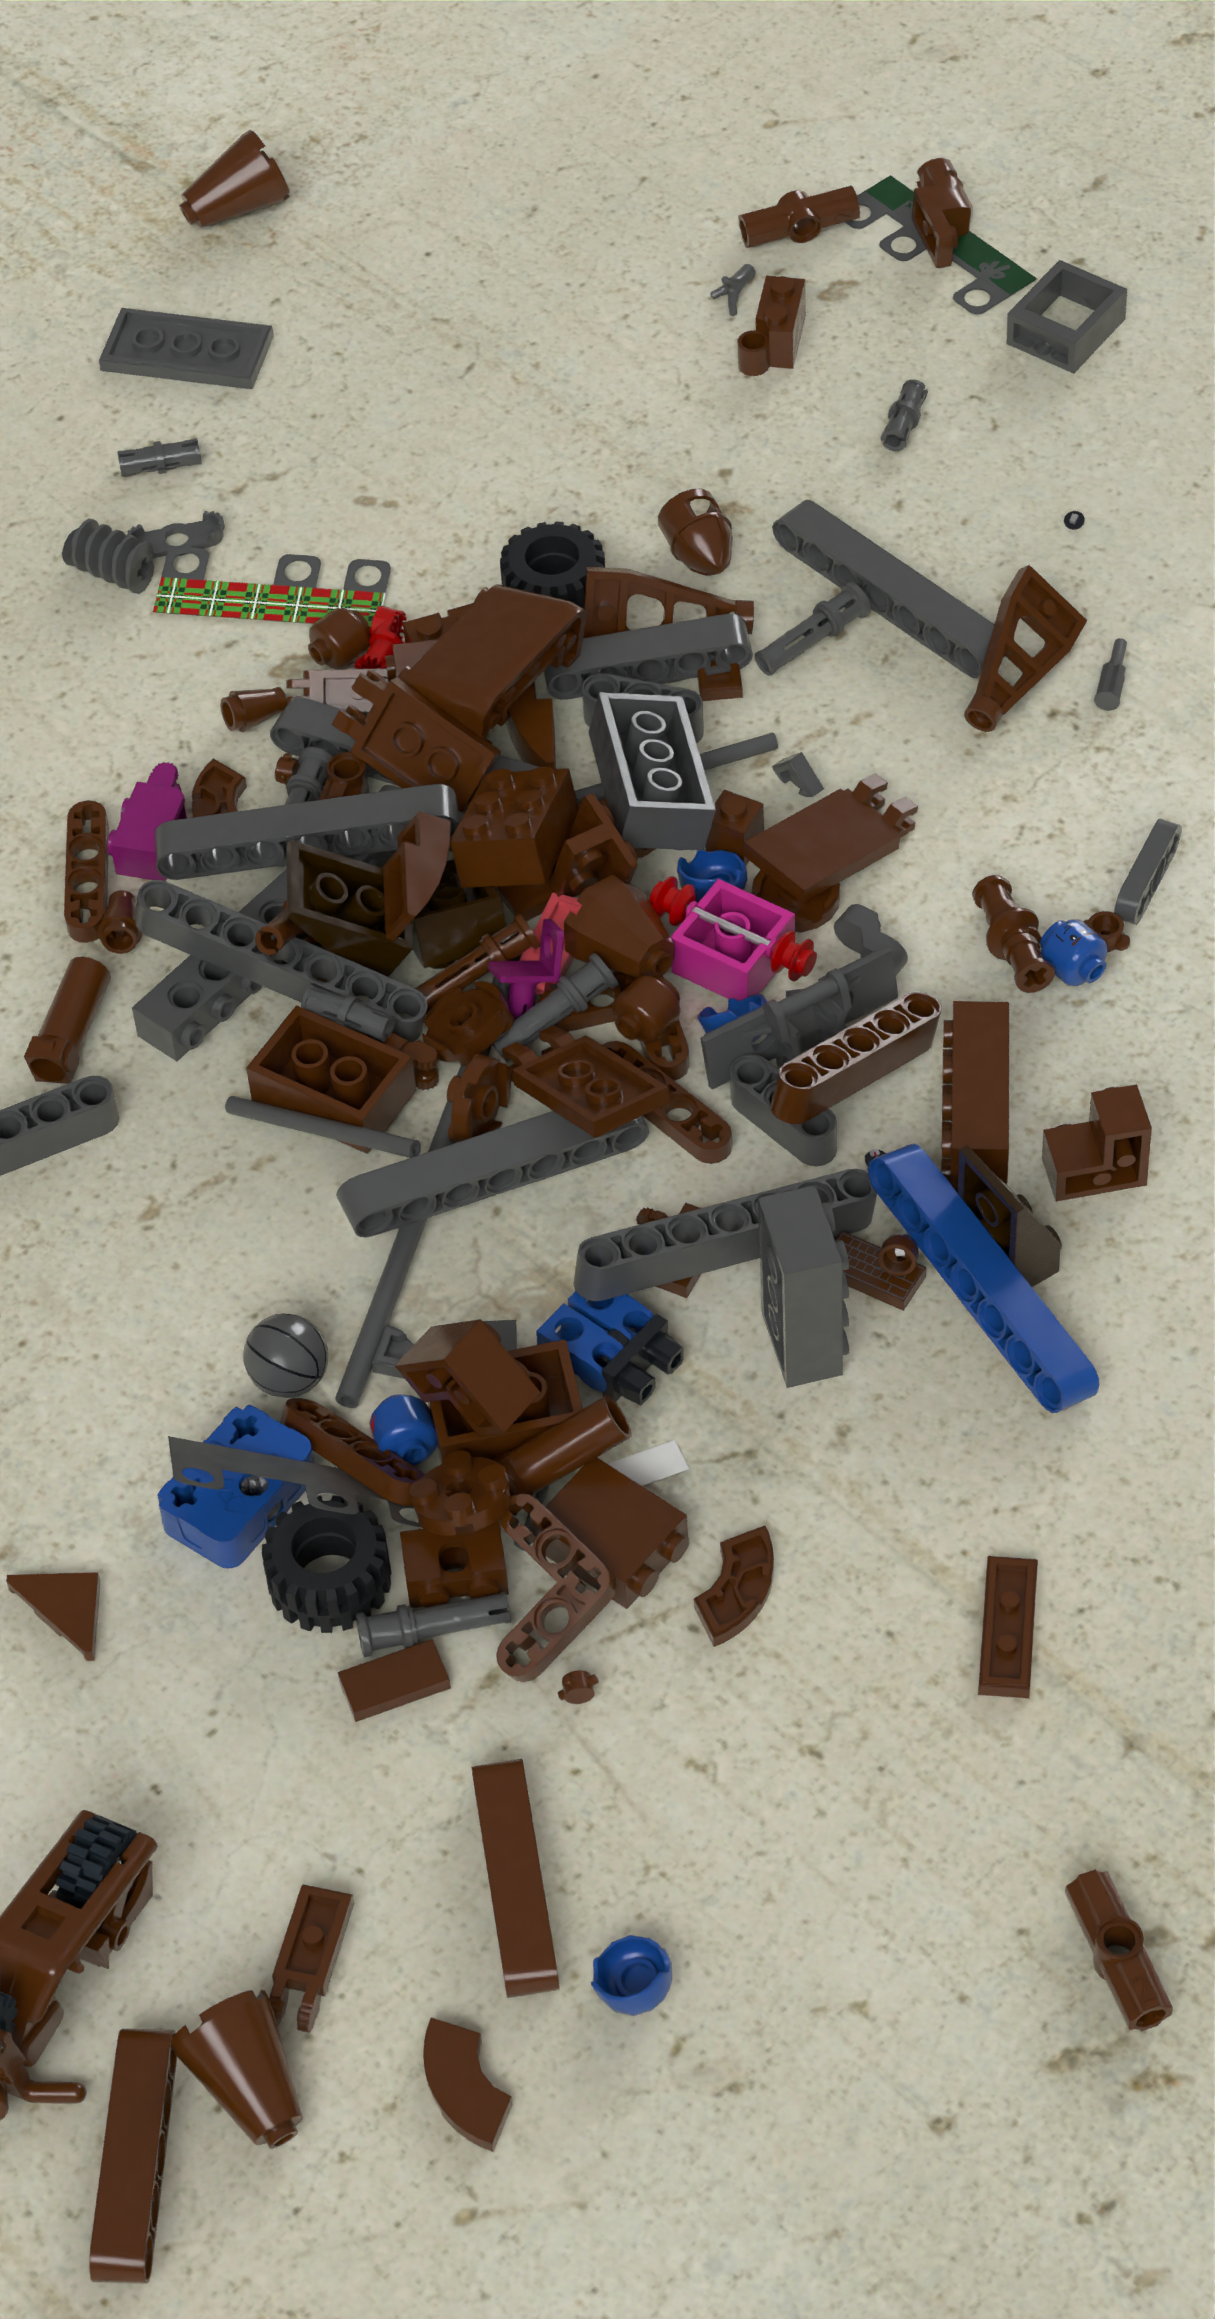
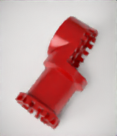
M380 606L376 610L370 629V647L363 656L358 657L354 668L387 669L385 656L394 655L393 644L404 643L402 641L403 636H400V633H404L402 629L403 620H407L404 611Z

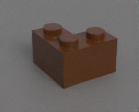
M1137 1084L1124 1087H1109L1101 1091L1091 1092L1089 1122L1062 1124L1055 1128L1043 1130L1042 1161L1056 1202L1147 1185L1152 1127Z
M481 1319L430 1327L395 1365V1368L424 1402L449 1399L479 1436L505 1433L541 1393L530 1380L531 1375L528 1369L521 1362L510 1356L501 1345V1338L497 1331Z

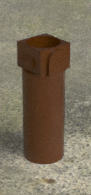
M83 956L70 960L38 1036H32L24 1055L36 1082L66 1084L72 1082L79 1065L80 1057L78 1054L111 979L109 970L101 962Z
M606 1395L514 1450L511 1448L495 1458L494 1461L503 1465L506 1469L511 1487L509 1490L511 1497L518 1494L532 1496L533 1493L539 1492L632 1437V1432L621 1408L610 1396Z

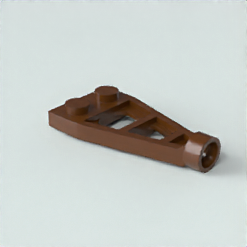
M1030 565L1018 570L1001 599L977 690L964 712L966 721L980 731L990 732L995 729L1002 715L1008 712L1070 652L1087 622V619ZM1020 618L1045 641L1044 647L1034 657H1031L1014 641L1016 627ZM1004 655L1023 672L1013 687L998 674Z
M586 567L584 596L586 622L583 638L630 631L626 625L627 603L629 598L635 594L655 598L662 603L664 615L660 625L673 623L674 605L677 602H687L703 606L706 609V617L734 612V614L741 616L745 620L748 634H752L754 601L727 599L631 569Z

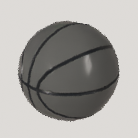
M284 1313L272 1315L258 1323L249 1333L243 1352L244 1366L254 1385L264 1393L284 1398L299 1397L318 1385L326 1372L329 1358L328 1346L318 1327L306 1318Z

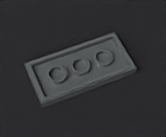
M121 308L100 356V370L253 390L274 337L273 328L270 325Z

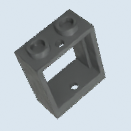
M1059 260L1008 312L1006 344L1074 374L1125 320L1127 288ZM1059 296L1094 310L1077 330L1041 316Z

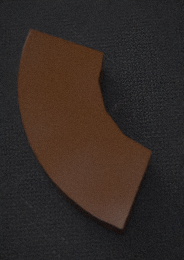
M213 758L201 771L193 787V817L237 812L238 798L247 788L245 777Z
M766 1525L720 1542V1553L723 1560L721 1574L709 1590L694 1598V1609L714 1647L725 1643L743 1631L757 1617L768 1599L774 1578V1554Z
M430 2018L424 2040L423 2058L426 2079L432 2097L441 2110L442 2116L460 2135L479 2147L494 2152L513 2105L512 2096L494 2087L481 2071L479 2063L482 2044L481 2033Z

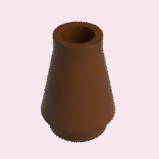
M280 687L230 691L229 696L222 698L220 702L222 717L227 728L231 731L238 729L240 732H245L270 717L283 712L287 705L286 696Z
M125 890L115 891L110 895L109 904L98 927V937L103 946L108 951L117 954L130 952L142 938V933L135 923V897L132 893Z

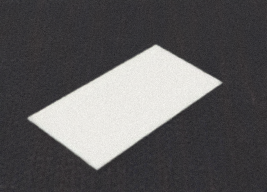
M675 1440L608 1464L641 1486L689 1470Z

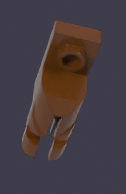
M941 157L925 162L918 169L917 174L920 181L916 183L919 188H914L912 221L936 268L951 266L953 249H956L958 246V237L969 232L973 213V206L963 189V183L957 177L955 168L949 159Z

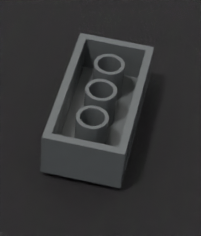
M599 692L588 733L607 805L613 816L614 826L622 839L629 841L635 849L655 848L704 851L716 809L683 696Z
M815 1185L758 1198L761 1311L786 1387L790 1388L843 1375V1355L849 1354L848 1339L844 1327L849 1326V1317L843 1300L849 1298L848 1283L843 1271L849 1269V1260L844 1242L842 1240L835 1242L832 1234L836 1226L831 1205L829 1202L821 1203Z

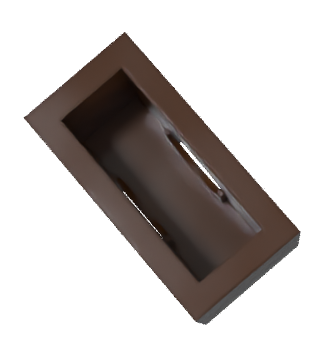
M499 1519L491 1525L474 1532L471 1524L464 1527H455L457 1535L453 1536L436 1535L425 1529L400 1532L410 1606L412 1608L432 1607L447 1604L449 1598L469 1595L471 1599L499 1594V1592L503 1591L506 1592V1595H509ZM454 1568L463 1569L458 1572H448L449 1570Z

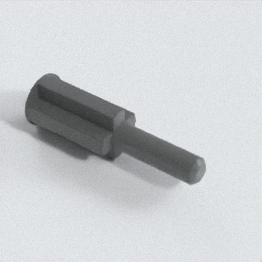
M1122 638L1115 640L1110 662L1105 663L1102 667L1097 692L1094 697L1096 706L1102 710H1115L1120 704L1126 670L1122 664L1127 647L1126 640Z

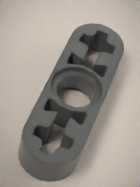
M1160 818L1156 821L1117 897L1114 913L1120 916L1123 921L1134 925L1140 922L1176 853L1182 832L1181 825Z

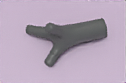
M745 264L731 278L727 276L722 277L721 282L723 285L710 293L713 299L728 294V308L731 316L737 315L736 303L741 290L756 275L754 267L750 264Z

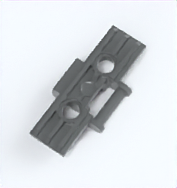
M887 946L840 969H833L827 972L825 976L819 978L817 983L778 1002L772 999L764 1003L762 1007L704 1034L700 1040L708 1086L711 1089H715L729 1082L730 1066L736 1058L742 1055L755 1054L768 1061L776 1058V1063L781 1067L803 1052L846 1029V1023L897 999L898 990L892 950ZM767 1034L760 1043L752 1045L755 1036Z

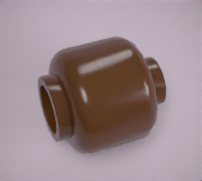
M336 608L310 627L309 639L311 643L308 645L309 653L317 664L321 666L326 664L332 669L343 670L367 652L370 647L371 628L366 619L356 610L350 611L346 608Z
M642 975L635 979L614 1000L613 1012L616 1018L615 1026L617 1030L629 1040L636 1039L640 1042L652 1043L659 1039L679 1019L681 1009L679 1005L680 996L677 989L671 982L661 976Z

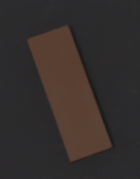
M987 1557L978 1695L1029 1699L1037 1559Z

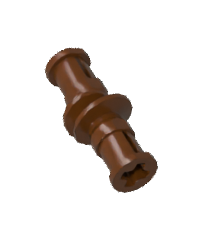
M1000 875L985 877L974 887L972 897L975 904L983 909L986 914V921L989 925L986 933V945L990 953L997 959L1007 961L1012 966L1015 972V984L1021 991L1034 993L1044 989L1052 982L1055 972L1052 964L1046 961L1040 952L1039 944L1042 937L1037 931L1039 921L1036 914L1030 909L1020 908L1014 902L1011 896L1012 887L1007 879Z

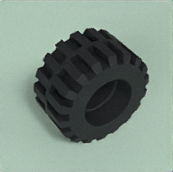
M559 521L546 525V522L537 523L535 528L528 526L522 529L521 535H513L508 540L509 545L503 547L501 551L502 558H500L503 586L568 600L584 609L586 567L605 568V555L602 544L599 540H594L593 533L589 530L581 531V526L573 523L567 526L564 525V522Z
M322 1495L317 1496L320 1502L331 1507L343 1508L348 1505L344 1503V1498L333 1495L331 1501H323ZM302 1501L291 1505L292 1512L290 1514L282 1511L275 1518L277 1527H268L265 1534L266 1543L262 1544L263 1566L268 1590L276 1610H282L284 1619L291 1624L299 1620L301 1629L310 1632L314 1626H319L321 1633H332V1627L342 1626L343 1631L353 1628L356 1613L364 1612L366 1616H372L371 1608L380 1609L385 1602L384 1593H389L390 1575L392 1574L385 1531L382 1525H378L377 1516L371 1510L364 1512L363 1505L357 1502L359 1509L357 1514H345L318 1509L310 1504L304 1505ZM327 1555H338L350 1559L343 1567L332 1572L316 1573L304 1569L313 1560Z

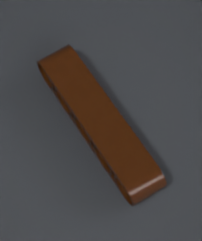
M908 993L786 1062L779 1070L770 1107L772 1114L777 1119L789 1124L807 1122L927 1052L932 1047L942 1009L940 1002L927 993Z
M523 1759L471 1766L507 1998L560 1990Z
M120 2029L118 2034L90 2246L89 2269L92 2282L148 2284L151 2277L177 2056L171 2047V2039L176 2034L175 2030Z

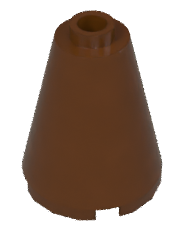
M251 129L242 134L181 194L184 202L179 205V208L190 225L197 223L200 228H204L284 202L290 197L288 195L290 193L288 185L273 157L269 159L263 150L259 151L265 145Z
M253 1990L229 1997L199 2014L203 2023L191 2034L186 2025L177 2031L171 2039V2047L175 2055L255 2145L267 2143L270 2149H274L287 2143L298 2134L295 2126L302 2121L303 2116L272 2004L265 1990H261L257 1998Z

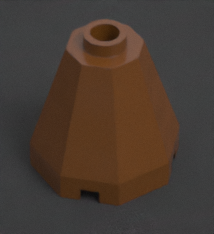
M613 874L582 891L577 899L582 904L577 915L570 911L564 920L566 952L586 964L589 962V956L592 953H596L611 972L633 978H638L642 975L663 976L669 971L674 960V943L655 909L652 908V904L645 892L628 881L625 882Z

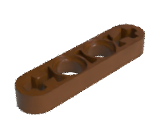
M90 800L73 805L67 815L64 917L68 935L73 940L82 943L93 942L99 939L98 927L107 909L109 855L107 853L109 825L103 805ZM86 820H91L92 833L84 832L83 826H85ZM87 849H94L99 852L94 858L88 860H81L76 857L79 852ZM84 882H93L98 885L93 891L87 893H80L75 890L78 885ZM82 909H89L91 917H89L88 923H82Z
M619 1041L603 1044L607 1049L669 1087L670 1103L643 1115V1117L694 1158L703 1163H719L731 1154L732 1132L725 1120L630 1045ZM683 1108L688 1110L691 1116L683 1121H673L667 1117V1114L673 1109ZM703 1136L706 1137L709 1141L704 1143ZM717 1137L719 1138V1142H718V1143H716L715 1141H713V1140H715Z
M291 1398L286 1401L280 1423L308 1438L314 1452L384 1499L399 1505L413 1506L409 1488L414 1482L420 1480L425 1475L421 1470L390 1450L380 1451L374 1439L321 1404L303 1398Z

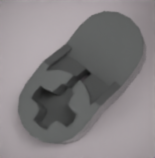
M852 904L834 923L833 928L837 938L845 946L861 954V958L888 946L893 952L895 975H897L908 961L905 949L898 941L880 932L881 924L877 912L859 904Z

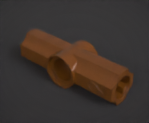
M852 185L810 197L804 191L796 190L786 193L780 198L776 206L739 215V228L746 248L790 237L791 240L797 243H806L818 236L821 228L860 218V207L857 194Z
M1095 1869L1080 1874L1072 1883L1066 1885L1065 1895L1094 1954L1093 1964L1095 1971L1101 1978L1106 1980L1129 2030L1137 2029L1142 2032L1158 2026L1165 2018L1172 2015L1173 2007L1143 1946L1144 1936L1142 1929L1135 1921L1130 1919L1108 1871L1099 1872ZM1118 1945L1125 1947L1129 1952L1126 1954H1115L1107 1948Z

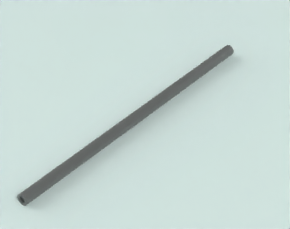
M522 954L515 957L511 961H519ZM494 976L492 984L499 989L508 1002L510 983H502ZM492 1045L484 1050L482 1055L488 1056ZM460 1065L457 1076H462L466 1067ZM448 1100L428 1152L456 1143L448 1138L453 1104L448 1102ZM428 1218L399 1227L335 1397L337 1403L343 1407L356 1408L359 1404L372 1369L374 1355L385 1326L389 1324Z

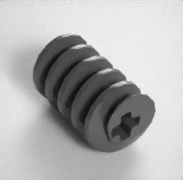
M88 518L79 528L73 530L68 535L64 543L62 558L66 565L75 566L78 570L89 572L92 576L103 578L106 582L116 583L118 587L129 589L132 593L140 594L145 591L153 576V546L147 541L139 543L137 537L131 535L126 537L123 531H112L111 527L106 524L99 526L98 522L94 519Z

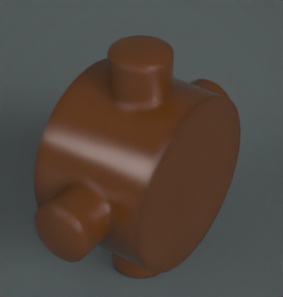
M290 753L283 754L276 764L275 780L280 784L284 783L286 785L288 779L296 774L300 765L298 760L292 758Z
M582 1670L570 1672L562 1678L563 1689L558 1691V1697L560 1700H565L571 1704L588 1702L595 1695L593 1686L599 1683L598 1677L595 1674L591 1675L589 1672Z

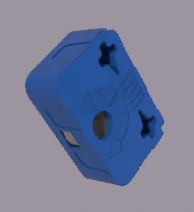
M247 1405L244 1410L238 1407L232 1409L215 1431L203 1441V1443L314 1463L312 1447L308 1438L294 1429L286 1427L269 1417L265 1412L251 1405ZM187 1468L182 1471L185 1477L196 1482L209 1483L214 1480L210 1473L201 1469ZM222 1470L224 1488L220 1490L183 1484L172 1477L157 1494L165 1533L222 1568H235L242 1564L265 1538L268 1527H275V1518L282 1511L287 1513L291 1505L306 1491L305 1485L227 1470Z

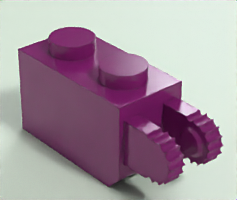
M169 762L158 763L152 769L153 772L150 773L147 783L137 781L130 798H125L122 803L120 823L117 830H111L107 841V853L113 858L117 875L148 880H167L156 869L155 830L164 822L187 818L184 795L182 794L180 784L176 782L179 776L178 769L173 763Z

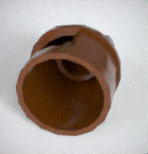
M702 488L690 489L677 494L662 507L658 515V526L670 545L671 553L677 560L681 561L691 571L705 576L721 574L730 565L733 545L732 524L727 516L722 514L710 491ZM694 499H706L710 501V506L706 513L696 516L690 506V502Z

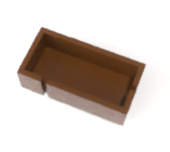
M953 1001V1020H944L943 1048L952 1049H943V1084L951 1085H942L941 1173L958 1193L959 1149L966 1145L1006 1184L1008 1183L1009 1002Z

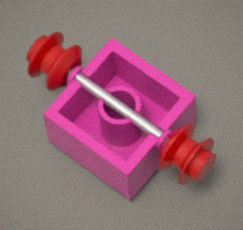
M673 876L668 877L664 882L659 881L650 894L649 901L659 918L668 913L669 923L672 926L681 924L671 936L674 943L672 973L727 999L733 998L741 1001L751 995L760 994L773 976L784 968L789 969V980L797 981L801 976H808L816 963L817 953L814 951V942L811 939H806L801 944L796 943L794 913L720 879L713 884L699 903L696 902L694 886L687 884L680 890L678 889L677 878Z

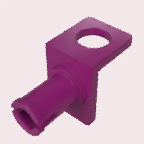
M552 919L543 920L539 961L489 962L488 969L500 982L510 983L508 1004L509 1011L513 1015L514 1020L535 1005L537 984L541 982H559L564 932ZM551 937H552V942H553V952H552V955H551V949H550Z

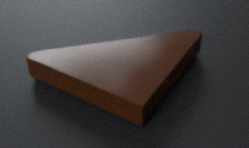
M98 1572L7 1575L6 1582L11 1593L17 1594L60 1637H64L84 1655L86 1661H94L101 1583Z

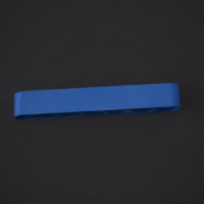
M909 1144L872 1159L868 1166V1177L875 1192L910 1237L915 1240L923 1254L1038 1402L1047 1411L1058 1413L1095 1396L1099 1390V1377L1092 1363L926 1152L919 1145Z

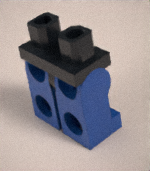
M575 1291L568 1298V1305L563 1303L536 1331L537 1345L566 1339L574 1374L579 1376L590 1388L602 1392L603 1397L608 1395L615 1402L623 1396L642 1406L656 1388V1378L647 1373L646 1370L653 1364L667 1375L672 1374L684 1360V1348L668 1335V1320L659 1314L654 1315L648 1308L628 1294L602 1301L588 1300L586 1302V1299ZM561 1325V1329L556 1333V1329Z

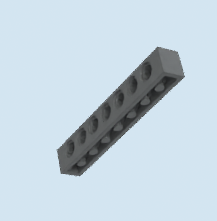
M397 850L348 856V858L383 868ZM287 869L243 907L239 913L266 925L275 916L279 915L287 899ZM299 933L296 937L304 940L309 934ZM240 942L232 943L233 945L239 947L247 946L244 943ZM190 955L132 1007L137 1036L173 1060L178 1061L189 1050L197 1048L212 1029L220 1022L229 1019L234 1010L251 994L257 993L263 986ZM273 960L277 964H288L283 960Z

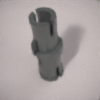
M910 379L906 381L902 386L898 400L890 406L888 411L889 421L881 435V441H885L883 446L888 450H903L911 430L920 421V408L927 397L928 390H924L926 386L919 380Z
M197 438L166 444L156 441L153 442V446L117 451L122 477L158 471V474H164L166 469L202 464Z
M310 984L301 1001L302 1008L383 1043L392 1034L396 1022L395 1015L371 1008L361 1003L358 997L338 995L315 984Z

